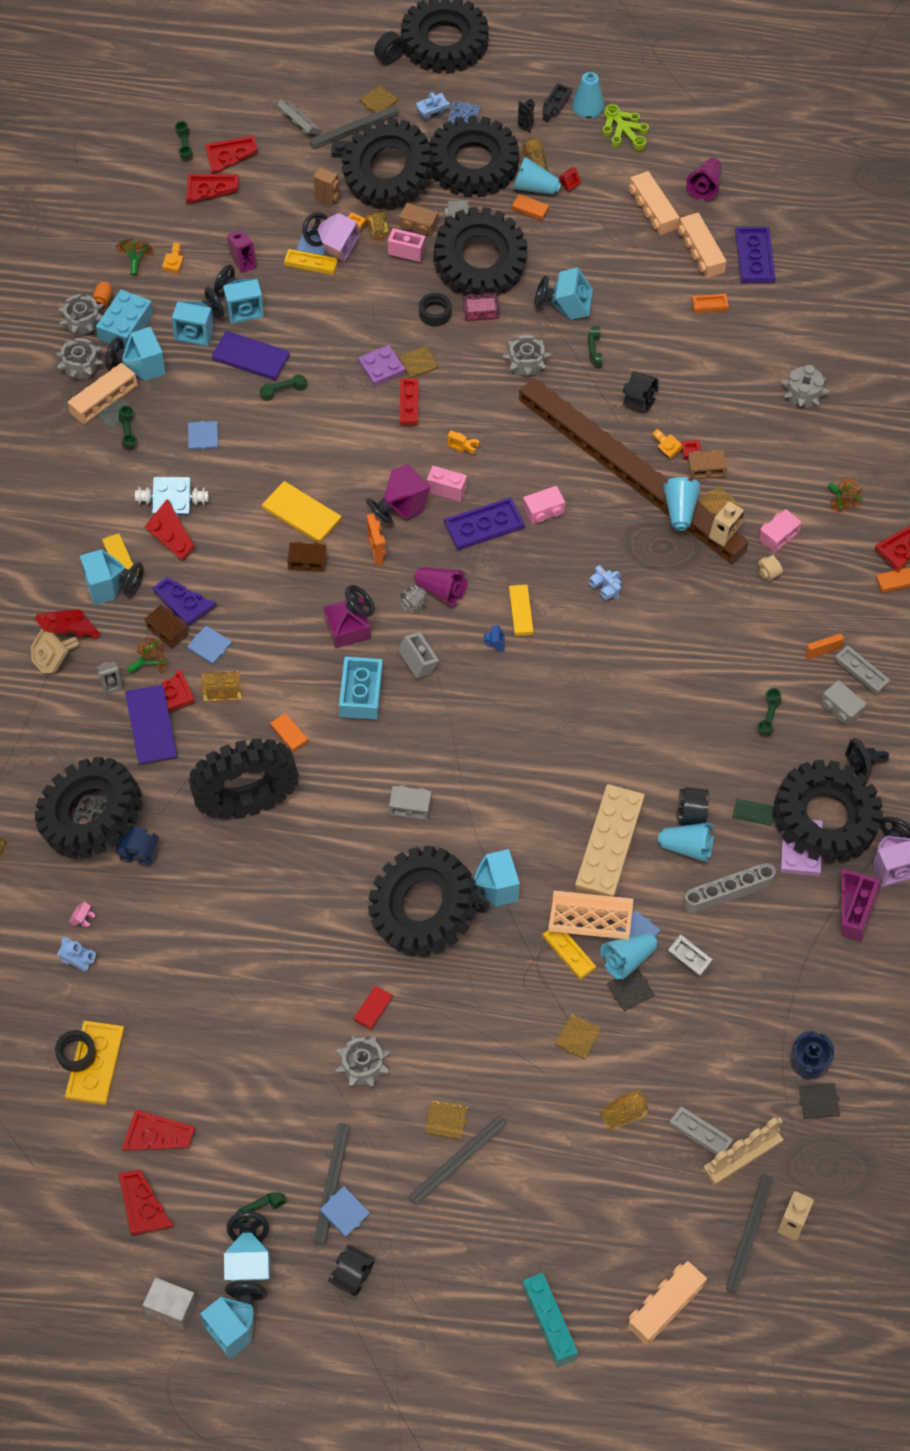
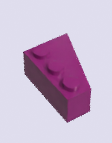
M841 869L842 936L862 941L880 893V880Z

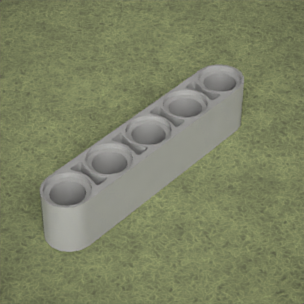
M764 863L692 888L685 894L684 909L688 913L693 914L768 888L773 884L776 870L773 865ZM762 874H767L770 877H764ZM744 880H748V881H750L751 883H750V884L745 883ZM725 887H732L733 890H728ZM708 893H713L715 896H709ZM689 900H696L697 903H692Z

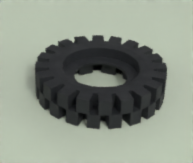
M424 0L417 2V8L412 6L408 9V14H405L402 19L401 38L405 41L404 54L407 58L410 57V62L415 66L420 63V68L428 71L433 66V73L441 74L442 67H445L446 74L454 73V66L460 72L467 70V64L473 67L478 63V59L481 60L485 51H487V18L483 16V11L479 7L474 9V4L470 1L463 5V0H453V2H450V0H442V2L429 0L428 5ZM443 22V25L453 26L454 23L462 30V37L453 45L440 46L429 40L427 31L437 26V23Z
M468 116V123L465 122L463 117L455 118V125L451 121L444 123L443 129L438 128L434 132V137L432 136L429 142L435 160V167L432 168L434 171L433 179L435 182L439 181V186L444 190L450 187V193L459 195L460 191L464 190L463 197L472 198L473 191H476L478 198L486 197V189L491 195L498 193L499 187L505 189L509 185V180L513 181L516 171H518L519 145L517 146L518 141L515 135L512 136V131L508 127L502 129L503 123L497 120L490 125V118L482 116L480 123L477 122V116ZM471 143H478V146L489 148L492 158L486 166L470 169L458 163L455 157L456 151L459 147L462 148L471 146Z
M388 118V123L385 125L383 119L375 121L376 128L372 129L370 124L362 127L363 135L356 132L352 136L354 143L348 142L345 147L347 154L342 155V172L352 194L357 199L360 198L362 203L368 206L371 202L373 208L381 209L384 203L386 208L390 209L395 208L396 201H399L400 206L408 203L406 198L408 196L413 200L420 196L418 189L425 191L429 185L427 179H432L434 173L432 168L435 167V160L428 139L424 132L421 133L419 127L415 124L411 127L410 122L401 120L400 124H398L395 118ZM388 147L401 150L405 155L406 163L398 175L384 179L372 173L370 162L375 154Z
M470 207L467 214L462 209L455 213V218L450 215L445 220L444 225L440 226L436 236L433 261H435L437 273H441V280L445 284L451 282L450 289L457 293L461 288L463 289V296L471 298L472 293H476V299H485L488 293L490 298L498 297L500 291L505 294L511 290L512 285L515 286L519 282L527 260L528 245L526 239H523L524 233L520 227L515 228L516 222L511 217L505 221V213L498 210L495 215H491V208L483 207L482 213H478L477 207ZM472 237H487L497 245L499 258L495 264L488 268L473 267L463 258L462 247L464 243Z
M252 739L249 745L246 744L245 740L235 742L236 748L233 749L229 744L220 747L221 754L215 751L210 752L206 755L207 760L200 759L195 764L196 769H192L190 772L189 785L196 808L202 814L207 813L208 817L215 818L219 815L220 819H229L233 814L235 819L244 818L245 813L248 811L253 816L260 814L259 808L261 807L267 811L275 807L274 802L282 803L287 799L286 794L291 795L299 782V774L292 751L281 742L276 744L275 740L267 739L263 743L262 739ZM265 772L264 777L251 784L235 788L224 787L225 781L236 779L242 776V773L257 774Z
M94 757L92 764L88 758L79 761L78 770L73 764L66 767L64 770L67 776L64 778L58 773L51 779L56 786L46 785L42 791L45 798H38L36 807L39 811L35 812V821L37 822L35 825L50 847L61 856L65 854L68 858L76 859L79 855L84 859L91 857L92 849L97 855L106 852L105 843L108 842L113 848L120 842L116 837L118 833L126 837L132 830L127 823L136 824L139 818V814L136 811L142 810L143 802L140 798L143 796L141 789L127 768L122 763H117L115 759L107 758L105 761L103 757ZM98 791H103L106 794L107 805L98 818L85 824H76L70 820L69 808L71 805L74 807L82 799L81 795L86 792L91 794Z
M814 760L812 767L809 762L800 764L798 770L796 768L792 769L787 777L783 779L774 801L773 818H777L775 822L778 832L784 831L782 838L787 844L793 841L796 842L793 848L795 851L802 854L805 849L809 850L808 858L817 861L819 855H823L824 862L834 863L836 857H838L840 863L849 861L852 855L856 858L863 854L864 849L867 850L875 839L881 826L880 821L883 819V811H880L883 806L881 797H875L878 791L873 784L865 786L868 778L862 773L856 777L852 776L855 768L846 765L842 771L839 770L840 762L830 760L828 767H825L824 760ZM828 794L835 796L847 807L848 820L845 825L838 829L821 828L809 818L807 803L816 795Z
M424 846L423 851L418 847L409 849L408 857L403 852L394 857L397 863L395 866L388 862L382 868L386 876L377 875L373 884L378 890H370L369 900L373 904L368 906L369 915L373 918L371 920L373 928L390 946L399 952L402 951L405 955L414 957L415 953H417L420 957L430 956V950L436 954L445 951L444 943L447 942L452 947L459 941L456 936L458 931L465 935L470 928L466 920H474L477 911L472 905H478V894L474 891L478 889L476 881L471 877L472 874L468 868L445 849L439 848L437 850L433 846ZM424 880L435 882L441 888L443 896L439 910L432 917L423 921L409 919L403 911V898L405 894L417 882Z

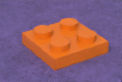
M374 514L367 515V536L376 565L383 564V557L386 556L384 548L386 545L384 535H380L381 526L379 520L375 519Z

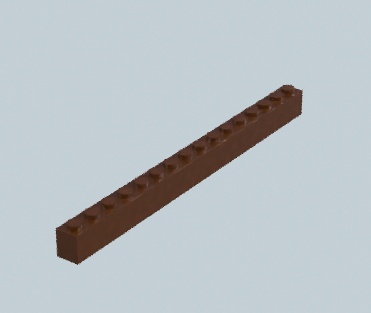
M533 378L519 389L520 402L670 517L664 492V482L667 484L668 480L660 472L651 468L647 462L638 458L634 452L625 448L621 442L612 438L608 432H604L595 422L586 418L582 412L574 409L569 402L561 399L556 392L548 389L543 382ZM696 502L690 527L686 528V530L733 565L747 552L748 541L738 533L731 538L725 547L710 539L709 535L716 515L711 514L702 504Z

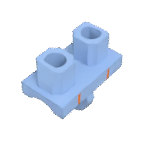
M431 92L428 94V99L416 103V108L424 120L430 119L431 114L434 113L443 114L445 109L450 107V103L446 101L442 93L435 95Z
M599 565L595 568V574L589 578V584L593 588L601 585L603 588L600 590V594L605 600L612 597L616 600L620 597L619 591L622 582L619 579L621 573L619 571L612 573L610 570L606 572Z
M63 937L57 956L65 964H71L82 971H88L89 964L94 963L96 952L84 948L77 941Z

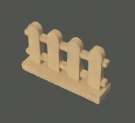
M775 1117L771 1119L761 1130L757 1128L750 1133L747 1139L744 1141L742 1139L738 1140L732 1145L731 1149L721 1151L715 1156L714 1160L703 1166L704 1172L715 1186L783 1143L784 1139L778 1133L780 1131L779 1125L783 1123L781 1118L777 1119Z

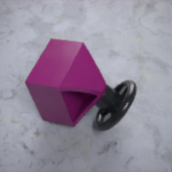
M409 464L391 470L384 498L378 503L371 498H367L366 504L385 523L392 525L393 519L387 513L392 509L405 519L423 513L431 487Z
M349 585L345 589V601L323 607L324 619L335 649L371 639V626L367 617L374 614L375 606L368 593L359 586ZM363 606H368L369 611H364Z

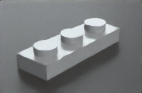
M280 99L277 105L282 109L281 112L290 116L293 123L303 128V132L308 135H318L321 129L291 102Z
M848 645L835 656L834 660L876 695L889 685V678Z
M682 1106L669 1121L671 1127L715 1155L723 1150L728 1151L733 1144L734 1139Z

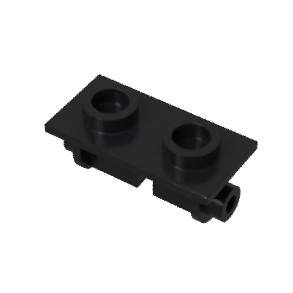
M528 99L525 103L519 101L518 126L528 133H531V127L534 124L533 111L535 102L533 99Z

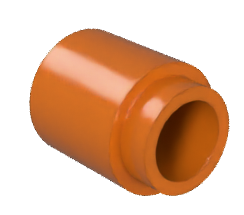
M100 282L96 286L92 298L97 304H103L101 308L108 306L113 293L112 286L107 282Z

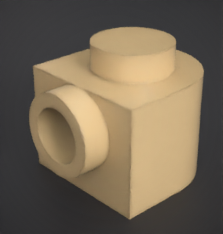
M774 555L768 558L764 557L758 562L760 566L759 573L764 580L771 581L783 573L782 566Z

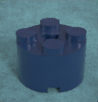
M130 826L132 830L126 837L119 834L118 839L120 842L116 845L114 851L120 856L119 860L122 862L131 863V860L138 861V864L149 867L150 863L153 862L159 837L155 833L152 836L147 834L148 830L144 828Z
M808 1031L799 1035L794 1042L790 1054L792 1068L805 1080L824 1076L829 1071L834 1058V1045L832 1041L822 1033H814L815 1031Z

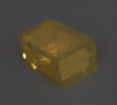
M240 671L201 673L203 701L242 699Z

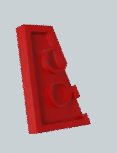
M254 136L205 144L212 174H217L258 153Z
M188 174L186 204L238 192V174Z
M166 499L144 528L184 561L193 551L195 545L187 530L183 527L178 514L174 511L172 503Z
M910 526L875 545V551L897 572L910 560Z
M80 609L37 613L35 617L36 622L45 632L58 634L72 632L79 637H83L86 634L90 635L92 639H98L100 635Z
M181 669L175 672L172 678L162 682L168 712L195 703Z
M135 1109L121 1150L189 1148L196 1128L195 1126Z
M141 1170L119 1173L130 1236L173 1228L171 1220L166 1216L162 1205L157 1201Z

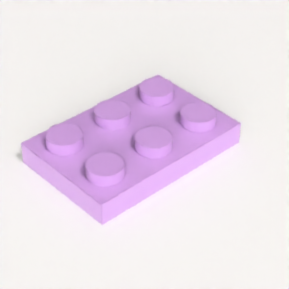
M813 820L816 824H818L819 827L822 828L823 821ZM782 838L780 872L820 876L821 855H819L817 861L808 858L809 850L805 849L800 854L793 849L795 841L787 844Z

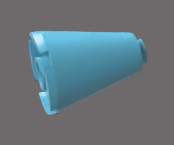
M587 72L582 76L572 101L574 113L582 118H586V116L596 118L602 114L605 107L599 77L593 72Z
M524 157L513 189L554 195V192L558 193L561 183L558 182L559 178L529 158Z
M676 477L668 479L667 484L664 482V492L671 524L678 531L686 530V528L690 527L700 491V482L695 479L691 482L686 477Z
M701 823L664 828L662 832H659L658 843L664 849L702 862H709L707 857H711L714 836L710 835L713 825L712 823Z
M642 933L630 936L629 940L616 939L602 944L600 955L601 958L605 957L607 962L604 964L605 968L615 979L628 977L656 951L657 939L650 933Z

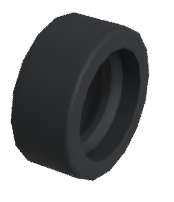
M386 32L377 41L374 55L384 64H391L403 53L405 41L396 32Z
M430 293L421 298L419 302V317L421 321L429 326H441L447 323L451 318V302L449 298L440 293ZM431 305H439L445 308V311L441 314H430L425 309Z
M68 1031L60 1036L56 1042L55 1053L61 1067L67 1071H84L95 1060L96 1050L94 1042L89 1034L84 1031ZM74 1041L84 1042L88 1048L84 1058L78 1061H68L64 1057L63 1051L66 1045Z

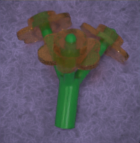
M129 238L121 240L116 245L119 253H128L131 259V275H137L138 260L143 253L145 255H153V249L147 242ZM136 249H140V253L136 256Z
M844 477L838 486L833 482L828 484V489L837 494V499L830 501L831 509L833 510L836 509L838 512L849 508L851 500L848 497L853 498L852 507H856L857 504L863 501L862 488L858 489L856 480L853 477L849 479Z
M146 637L147 643L140 642L137 645V652L142 654L141 658L127 667L131 674L143 665L158 664L160 673H163L164 668L167 666L166 657L162 655L164 651L162 643L155 637ZM157 651L159 652L158 660L145 661V659H154L156 657Z

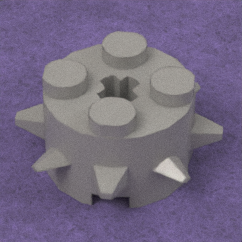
M81 294L71 296L66 300L65 306L58 309L64 315V319L59 324H66L67 328L75 336L80 337L96 330V325L103 317L98 311L103 304H97L90 295L83 297Z
M531 335L519 336L514 342L509 341V353L504 354L503 357L509 358L510 370H513V373L517 376L538 375L541 369L546 368L544 357L551 355V353L544 352V341H538Z
M75 338V341H68L61 348V352L56 353V355L62 358L57 368L64 369L67 376L77 379H90L92 374L98 369V364L103 363V361L97 358L102 348L94 347L92 342L85 338Z
M812 365L791 370L789 379L782 380L781 382L787 388V394L784 397H788L791 403L794 405L798 404L800 407L805 405V408L816 404L819 405L820 397L829 394V391L824 388L826 377H823Z
M352 1036L346 1048H337L336 1050L342 1057V1064L335 1070L336 1072L344 1073L349 1080L350 1086L369 1084L372 1087L374 1086V1081L379 1079L382 1074H388L389 1072L383 1065V1058L390 1052L380 1048L375 1036L369 1040L365 1037L356 1038Z

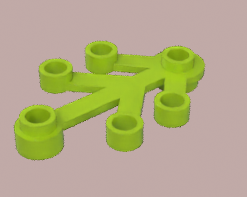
M608 105L604 110V116L607 120L602 129V134L606 137L611 136L613 121L617 123L611 145L614 147L621 145L623 131L633 142V148L636 151L645 149V137L636 136L631 129L639 130L640 134H647L649 125L639 123L640 115L638 113L622 112L617 105ZM622 118L630 119V122L624 121Z

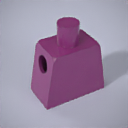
M243 231L230 233L227 237L229 252L240 272L244 273L257 268L254 246L251 239Z

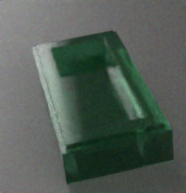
M736 799L733 819L771 826L774 806Z

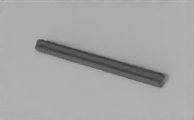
M396 105L373 113L310 139V145L314 149L359 131L368 124L371 126L375 124V121L385 120L398 115L399 109Z
M497 1116L409 1195L410 1201L414 1205L419 1204L504 1128L506 1121L501 1116Z
M338 1124L321 1208L329 1201L331 1195L334 1196L336 1194L349 1133V1125ZM321 1212L319 1213L314 1243L317 1245H325L330 1221Z
M766 1174L762 1175L726 1287V1291L732 1294H736L773 1182V1177Z

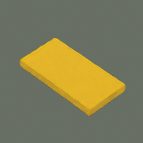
M285 481L262 504V509L317 543H321L342 520V516Z
M91 1021L83 1022L81 1031L89 1034L92 1038L96 1056L91 1066L84 1071L71 1072L65 1099L107 1105L125 1030L124 1026ZM82 1041L78 1042L74 1061L81 1060L88 1052L87 1045Z

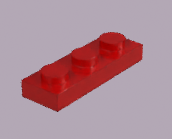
M401 378L400 425H418V378Z

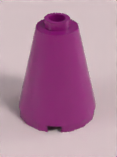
M709 158L687 177L686 189L695 199L701 198L704 201H708L716 196L719 190L722 167L718 159Z
M421 567L414 575L418 586L452 607L458 605L459 603H456V601L464 597L468 579L464 577L466 573L461 570Z

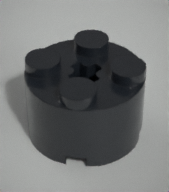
M633 371L629 383H625L623 387V393H625L623 405L648 412L655 402L656 398L653 396L654 391L658 392L659 380L655 377Z
M691 787L679 789L678 799L680 800L681 808H677L676 819H678V824L685 826L706 823L709 801L705 800L706 795L709 796L708 789Z
M347 1245L344 1252L339 1254L336 1260L338 1267L336 1271L333 1270L328 1282L356 1297L362 1289L359 1284L362 1285L367 1280L374 1265L375 1257L352 1245Z

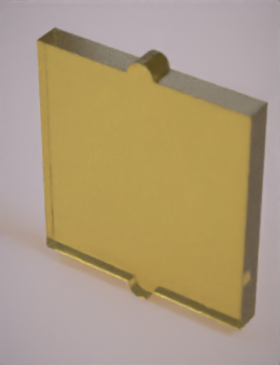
M381 85L359 99V102L373 113L391 107L399 101L397 97L391 94V91H387Z
M427 346L399 356V360L410 378L438 369L434 355H431Z
M721 486L712 491H707L706 495L697 500L698 504H702L706 510L715 515L721 511L727 502H732L740 507Z
M571 1014L555 1045L568 1051V1054H574L585 1060L601 1029L588 1023V1020L584 1021Z
M432 1100L429 1114L426 1116L428 1121L425 1134L461 1140L463 1128L466 1126L465 1119L468 1107Z

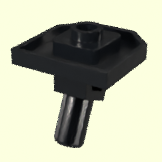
M857 738L850 739L845 752L851 767L855 768L854 773L856 776L862 773L868 780L873 770L872 766L875 763L887 762L889 760L888 752L876 751L874 748H865L863 742Z

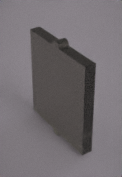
M638 968L624 979H614L607 983L608 988L614 995L613 999L617 1000L624 1012L655 996L648 985V980L644 979Z
M835 1083L799 1085V1104L802 1106L803 1119L840 1116L838 1105L840 1098L837 1097Z

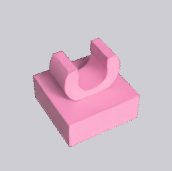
M83 902L77 905L68 922L73 926L81 924V926L87 928L90 926V923L85 920V917L87 916L92 919L95 917V914L88 911L91 906Z

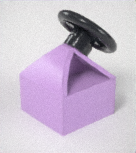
M320 212L312 213L305 219L302 227L303 237L308 244L314 247L323 245L327 255L338 258L343 263L347 260L361 235L357 222L340 213L329 218ZM315 218V225L312 230L307 232L309 222ZM317 235L321 238V241L315 242L310 237Z
M884 817L880 821V829L886 836L879 843L872 864V870L876 879L880 880V888L910 880V824L896 817ZM890 822L892 828L888 830L885 824Z

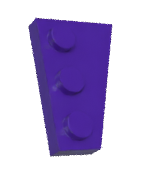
M168 577L152 587L153 592L179 619L184 620L187 626L217 607L215 601H209L203 598L201 594L189 591L185 586Z

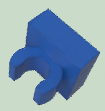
M496 625L492 626V633L484 634V642H487V647L494 646L498 652L505 650V634L500 626Z

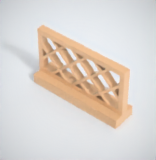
M554 891L548 931L629 940L634 899ZM572 915L576 919L569 921L566 917ZM592 917L596 921L589 923L586 919ZM612 919L615 923L609 925L606 921ZM558 921L564 923L563 925H554ZM582 923L584 927H576L575 925ZM602 925L604 929H596L595 927ZM622 927L626 932L617 931L615 929Z

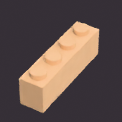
M649 171L630 177L629 192L631 195H634L638 206L642 207L645 216L652 222L653 228L660 235L678 229L680 217Z
M699 212L680 218L679 226L677 227L680 236H683L685 245L690 249L692 258L697 261L700 272H703L706 278L725 273L727 261Z
M120 363L68 401L70 414L85 425L138 386L136 374L123 363Z
M689 1261L684 1265L679 1264L672 1272L674 1276L669 1281L665 1279L658 1286L659 1291L655 1295L650 1294L643 1302L645 1306L640 1311L636 1309L628 1318L630 1320L628 1328L647 1346L706 1284L707 1278Z

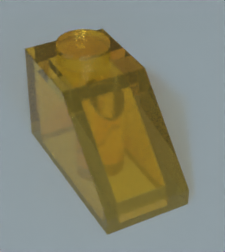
M539 137L524 140L522 148L523 158H529L549 172L545 151Z
M375 211L363 214L370 235L380 238L386 236L385 233L390 232L386 212Z
M637 1089L614 1100L602 1109L600 1114L608 1131L647 1116L648 1105L640 1089Z

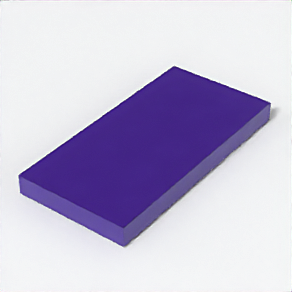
M735 227L741 284L775 283L776 278L769 227Z
M225 331L211 357L214 361L276 381L290 356V351Z
M511 497L444 519V525L457 551L525 529V524Z
M163 685L125 691L139 765L176 759L177 754Z

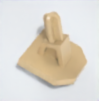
M41 629L31 646L32 662L42 673H54L59 668L68 651L79 646L78 639L72 637L60 642L53 633L45 632Z

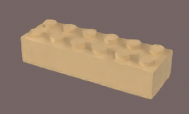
M607 784L576 880L574 893L615 897L642 811L645 794Z

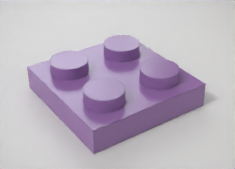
M390 345L358 357V363L374 387L405 374L404 366Z

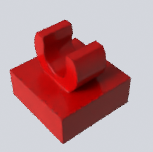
M571 167L559 177L560 183L564 185L567 191L581 183L575 167Z

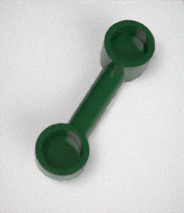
M179 121L175 124L176 133L181 138L182 147L179 148V155L181 159H188L193 156L187 139L190 130L187 122Z
M594 325L588 334L589 358L593 366L602 367V353H596L595 340L600 339V326Z
M297 374L292 379L279 383H267L260 389V397L264 401H270L274 398V391L294 386L298 391L305 390L307 388V379Z
M128 405L120 408L118 416L120 422L123 423L124 431L121 445L125 448H134L137 438L131 434L130 422L132 421L134 410Z
M777 688L767 690L766 700L769 706L766 718L757 725L759 734L764 736L771 735L774 732L772 724L776 707L782 701L781 692Z
M268 1193L243 1208L241 1207L235 1214L243 1211H255L267 1204H270L272 1209H277L283 1206L287 1199L283 1193ZM242 1218V1219H239L238 1221H241V1222H243V1223H246V1222H249V1219H248V1218Z

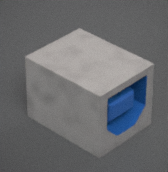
M155 1277L142 1306L147 1316L185 1330L197 1301L194 1292Z

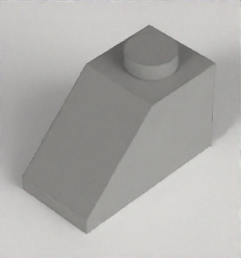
M115 661L105 662L100 666H96L104 695L123 689L119 669Z

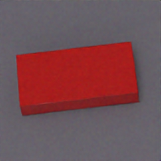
M375 986L355 1015L354 1021L372 1030L392 1000L393 995Z

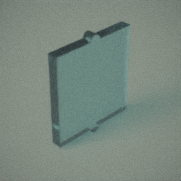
M120 397L99 412L97 416L101 422L103 421L112 429L120 423L118 417L120 408L124 405H130L127 400Z

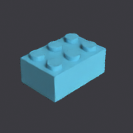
M120 290L96 325L98 340L110 344L115 337L119 336L123 339L125 350L130 333L144 329L153 316L152 301Z
M344 658L339 700L340 717L378 720L383 659Z

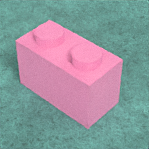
M393 228L388 239V255L421 262L426 250V236Z
M432 466L427 478V484L431 487L429 493L461 502L467 489V475Z
M557 486L523 497V509L531 524L543 522L545 519L557 517L565 513L566 502Z
M785 509L782 513H777L771 522L765 523L761 527L759 541L776 553L800 533L802 522Z

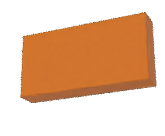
M518 194L512 204V210L543 220L549 210V205Z
M726 294L692 296L694 313L728 311L729 309Z
M910 567L901 569L899 572L895 570L877 574L876 581L881 593L910 587Z
M842 633L808 644L805 652L807 660L842 649L844 642Z
M286 713L270 723L272 729L292 752L308 743L307 737Z

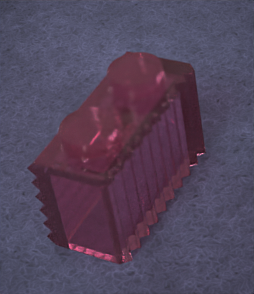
M486 292L478 295L471 293L463 296L462 305L466 322L471 320L499 319L497 293Z

